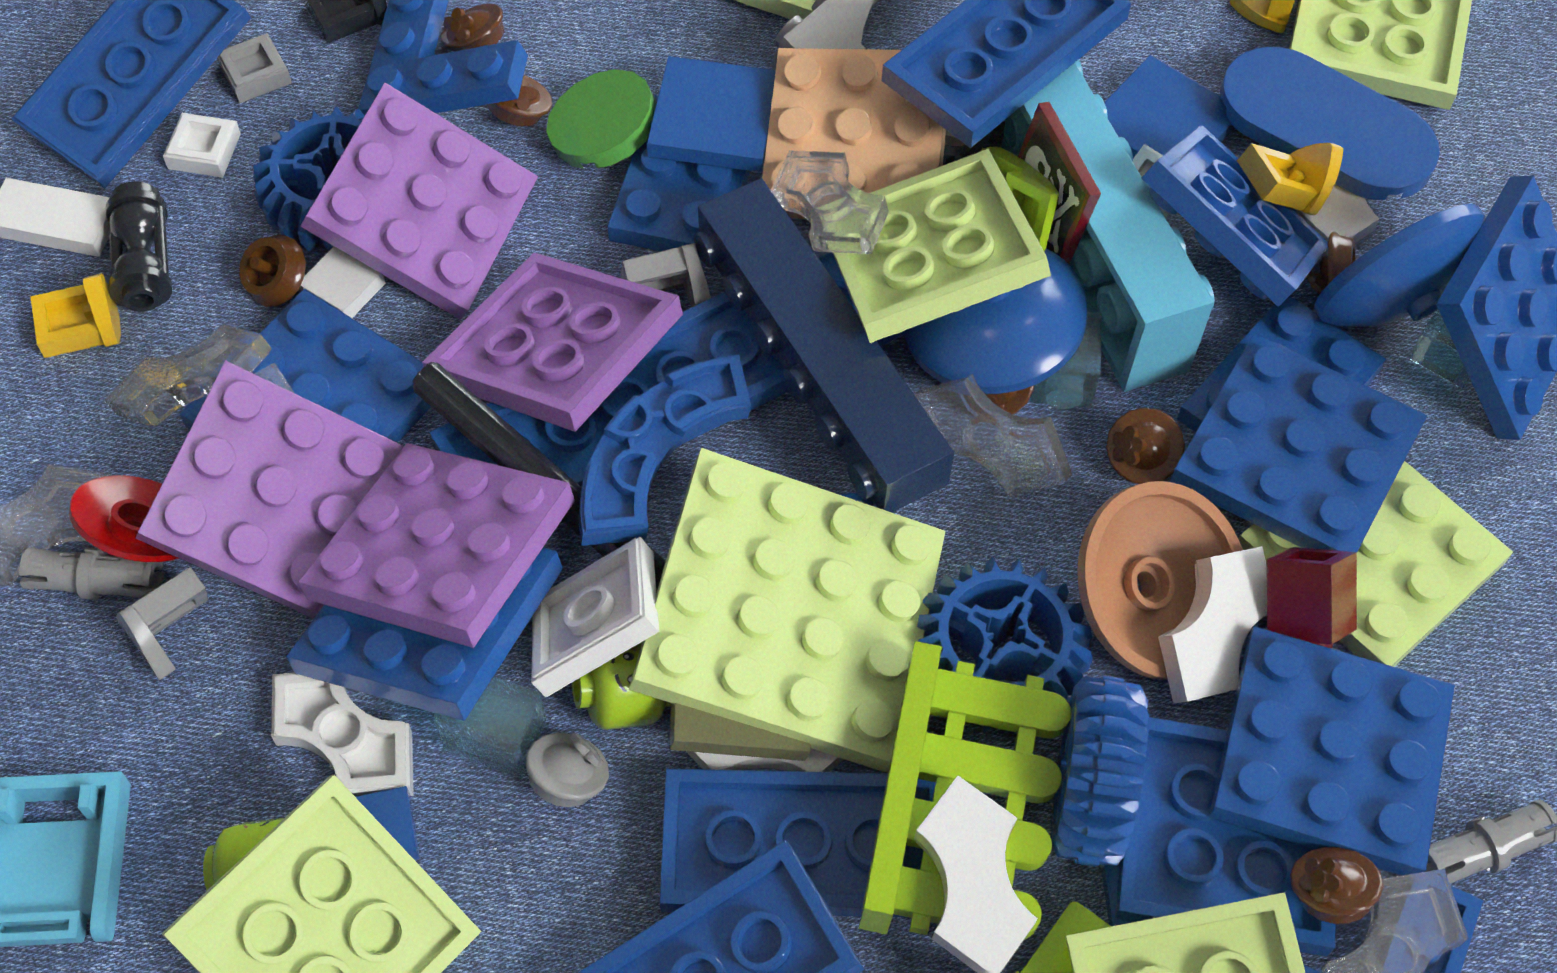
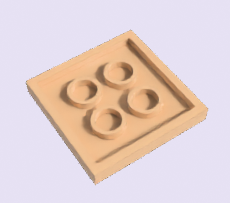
M778 48L762 179L790 218L819 219L818 212L943 166L946 129L881 81L883 64L901 50Z

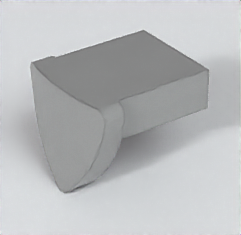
M695 243L622 262L621 279L662 291L684 286L691 307L711 299Z
M191 567L118 612L116 616L117 622L133 641L159 681L175 671L176 668L154 635L208 601L206 588Z

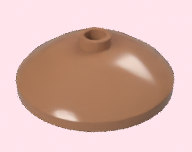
M1164 481L1147 482L1126 488L1109 498L1096 511L1085 530L1080 546L1077 567L1079 594L1086 618L1094 634L1104 648L1126 668L1148 678L1168 680L1158 637L1176 628L1190 610L1196 590V560L1243 550L1229 521L1203 495L1186 486ZM1137 578L1141 584V593L1138 589Z

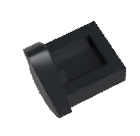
M304 0L307 10L327 43L376 24L382 25L387 9L386 0Z

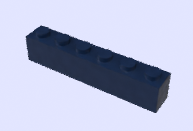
M760 178L699 205V232L694 234V243L700 258L709 268L715 265L723 277L724 290L734 309L746 311L753 322L754 335L760 348L768 357L775 355L784 368V379L794 399L799 403L807 402L816 416L815 424L822 441L831 451L838 449L847 462L849 478L859 496L864 500L871 498L877 508L894 512L948 485L954 450L878 342H869L857 312L765 181Z

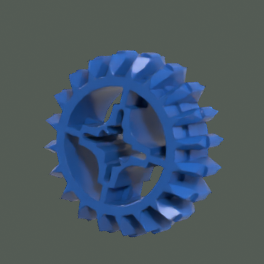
M336 106L330 116L322 117L312 109L310 120L299 122L290 118L288 132L272 130V145L259 147V163L253 165V179L256 188L254 194L258 206L262 209L266 222L271 225L273 230H280L281 235H286L296 241L300 240L308 252L320 243H323L328 251L334 247L302 228L301 224L365 116L360 108L349 116H344Z
M992 556L986 561L984 571L980 574L966 562L964 567L960 568L958 580L945 574L938 583V594L928 593L925 596L923 604L929 608V613L919 615L917 627L925 630L924 637L917 641L942 646L938 669L955 672L957 662L961 661L952 647L949 637L951 636L960 641V648L974 658L976 668L973 676L996 681L1016 679L1022 682L1010 684L1024 686L1027 675L1045 678L1043 690L1061 695L1068 703L1070 700L1068 696H1072L1074 686L1083 678V674L1089 671L1093 656L1091 651L1086 648L1091 643L1092 631L1090 626L1080 624L1085 613L1082 603H1065L1069 594L1067 582L1052 588L1046 586L1048 574L1045 567L1037 571L1033 577L1022 574L1024 568L1019 558L1012 563L1010 571H1001L998 563ZM1029 619L1044 632L1050 642L1052 651L1044 648L1045 641L1032 633L1028 626ZM1013 630L1012 640L1007 642L1003 648L999 647L993 659L990 660L992 648H996L1001 641L1005 642L1009 633ZM980 725L984 733L992 728Z
M1102 675V678L1084 676L1073 688V693L1069 700L1071 718L1061 736L1057 766L1061 771L1062 780L1056 795L1053 797L1050 838L1057 857L1074 860L1075 864L1093 867L1099 866V864L1113 866L1117 865L1125 857V852L1130 845L1131 834L1134 832L1137 810H1139L1144 766L1147 759L1146 745L1149 736L1147 732L1149 713L1147 711L1148 700L1141 685L1124 682V678Z

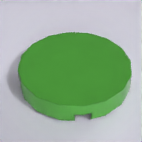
M613 69L594 73L575 83L559 97L549 113L546 132L559 158L570 166L582 169L584 168L581 163H594L597 168L612 166L631 156L648 140L651 129L650 123L653 120L657 101L646 80L633 71Z

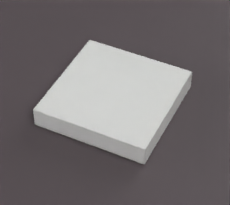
M641 537L631 540L552 587L533 614L531 683L545 697L659 632L658 612L655 608L657 594L654 553Z

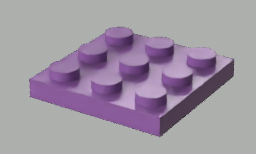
M384 83L303 220L301 227L461 320L474 301L538 176L389 84Z
M533 253L422 364L426 366L430 362L439 363L480 399L576 432L683 315L678 295Z
M225 360L137 533L136 539L314 619L324 604L307 600L299 584L300 579L404 446Z
M406 443L303 575L299 584L307 600L474 648L575 502L568 482Z

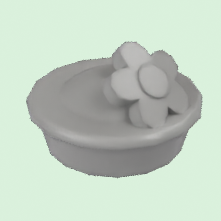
M558 732L543 735L531 744L526 754V770L534 792L544 801L556 806L575 807L584 804L601 792L609 779L608 762L601 750L576 732L572 734Z

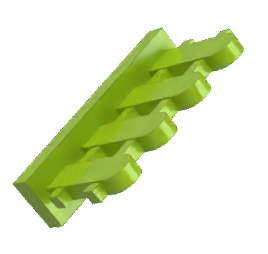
M918 641L914 642L907 670L858 929L887 935L893 914L911 918L909 932L922 935L928 934L930 922L939 924L944 909V888L934 861L923 850L920 870L904 867L902 864L906 845L921 848L914 839L916 830L957 776L981 792L1006 797L1005 809L1017 817L1007 840L1005 851L1006 870L1011 886H1013L1015 869L1032 871L1040 868L1046 862L1052 849L1050 835L1042 826L1023 821L1025 802L1040 804L1050 801L1060 787L1062 775L1054 761L1047 757L1033 755L1035 737L1050 739L1061 735L1070 721L1071 708L1067 700L1061 695L1043 690L1045 678L1027 675L1024 686L973 676L975 666L973 663L958 661L955 672L938 669L942 646ZM930 715L947 718L944 736L927 732ZM965 722L1017 732L1014 750L962 740ZM918 779L935 782L932 802L915 798ZM1014 890L1021 903L1038 918L1025 939L1034 934L1042 918L1041 907L1032 895Z

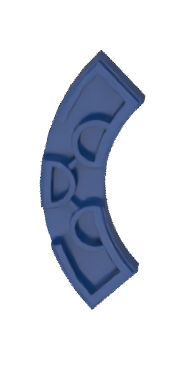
M739 354L708 359L672 371L665 375L663 382L653 386L640 396H633L617 411L604 428L603 435L585 470L579 509L581 546L625 542L639 537L645 540L649 528L647 496L652 481L665 460L677 447L701 431L718 424L747 419L749 417L751 403Z

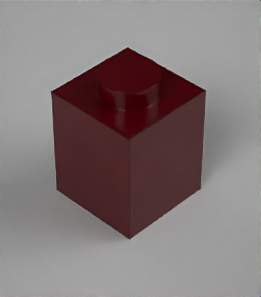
M1292 547L1267 559L1268 630L1331 649L1335 642L1357 630V552Z

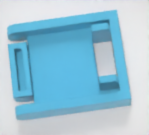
M122 771L0 777V947L82 943L86 936L88 919H90L91 937L95 942L113 940L131 783ZM78 800V809L87 818V820L23 823L25 802Z

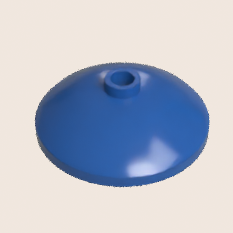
M1462 204L1432 214L1404 228L1366 252L1337 275L1318 296L1314 310L1322 322L1340 327L1379 326L1410 315L1413 321H1418L1438 310L1436 303L1480 230L1486 216L1479 206L1475 204Z
M1046 248L1044 252L1048 259L1051 276L971 305L960 311L952 312L903 331L906 345L915 361L930 376L941 383L962 391L980 394H1001L1036 385L1059 371L1072 358L1083 339L1087 324V300L1078 275L1063 258Z

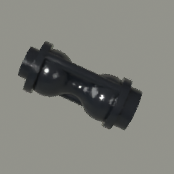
M138 181L126 182L118 185L112 191L105 207L110 235L111 278L109 280V294L116 303L127 309L145 312L162 305L172 295L166 236L167 204L160 197L159 191L154 186ZM154 244H155V253H153V252L151 251V247H152ZM122 245H124V246L126 247V252H125V253H123V247H122Z

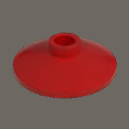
M113 475L90 480L74 492L69 505L70 521L81 537L96 548L123 559L139 562H166L178 559L176 556L136 539L137 533L162 483L135 476Z

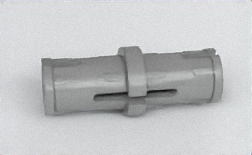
M29 547L23 553L19 567V576H31V578L23 577L20 580L23 589L75 592L81 599L98 600L100 598L99 595L142 598L163 585L164 572H154V570H161L163 568L162 562L127 560L107 555L106 552L98 548L88 547L84 549L85 553L59 552Z
M1534 800L1527 806L1495 819H1485V816L1475 818L1466 824L1465 831L1430 845L1428 860L1431 863L1427 864L1424 874L1446 884H1451L1483 870L1497 873L1507 869L1511 864L1512 858L1543 845L1557 842V827L1548 830L1544 828L1557 823V815L1545 801Z

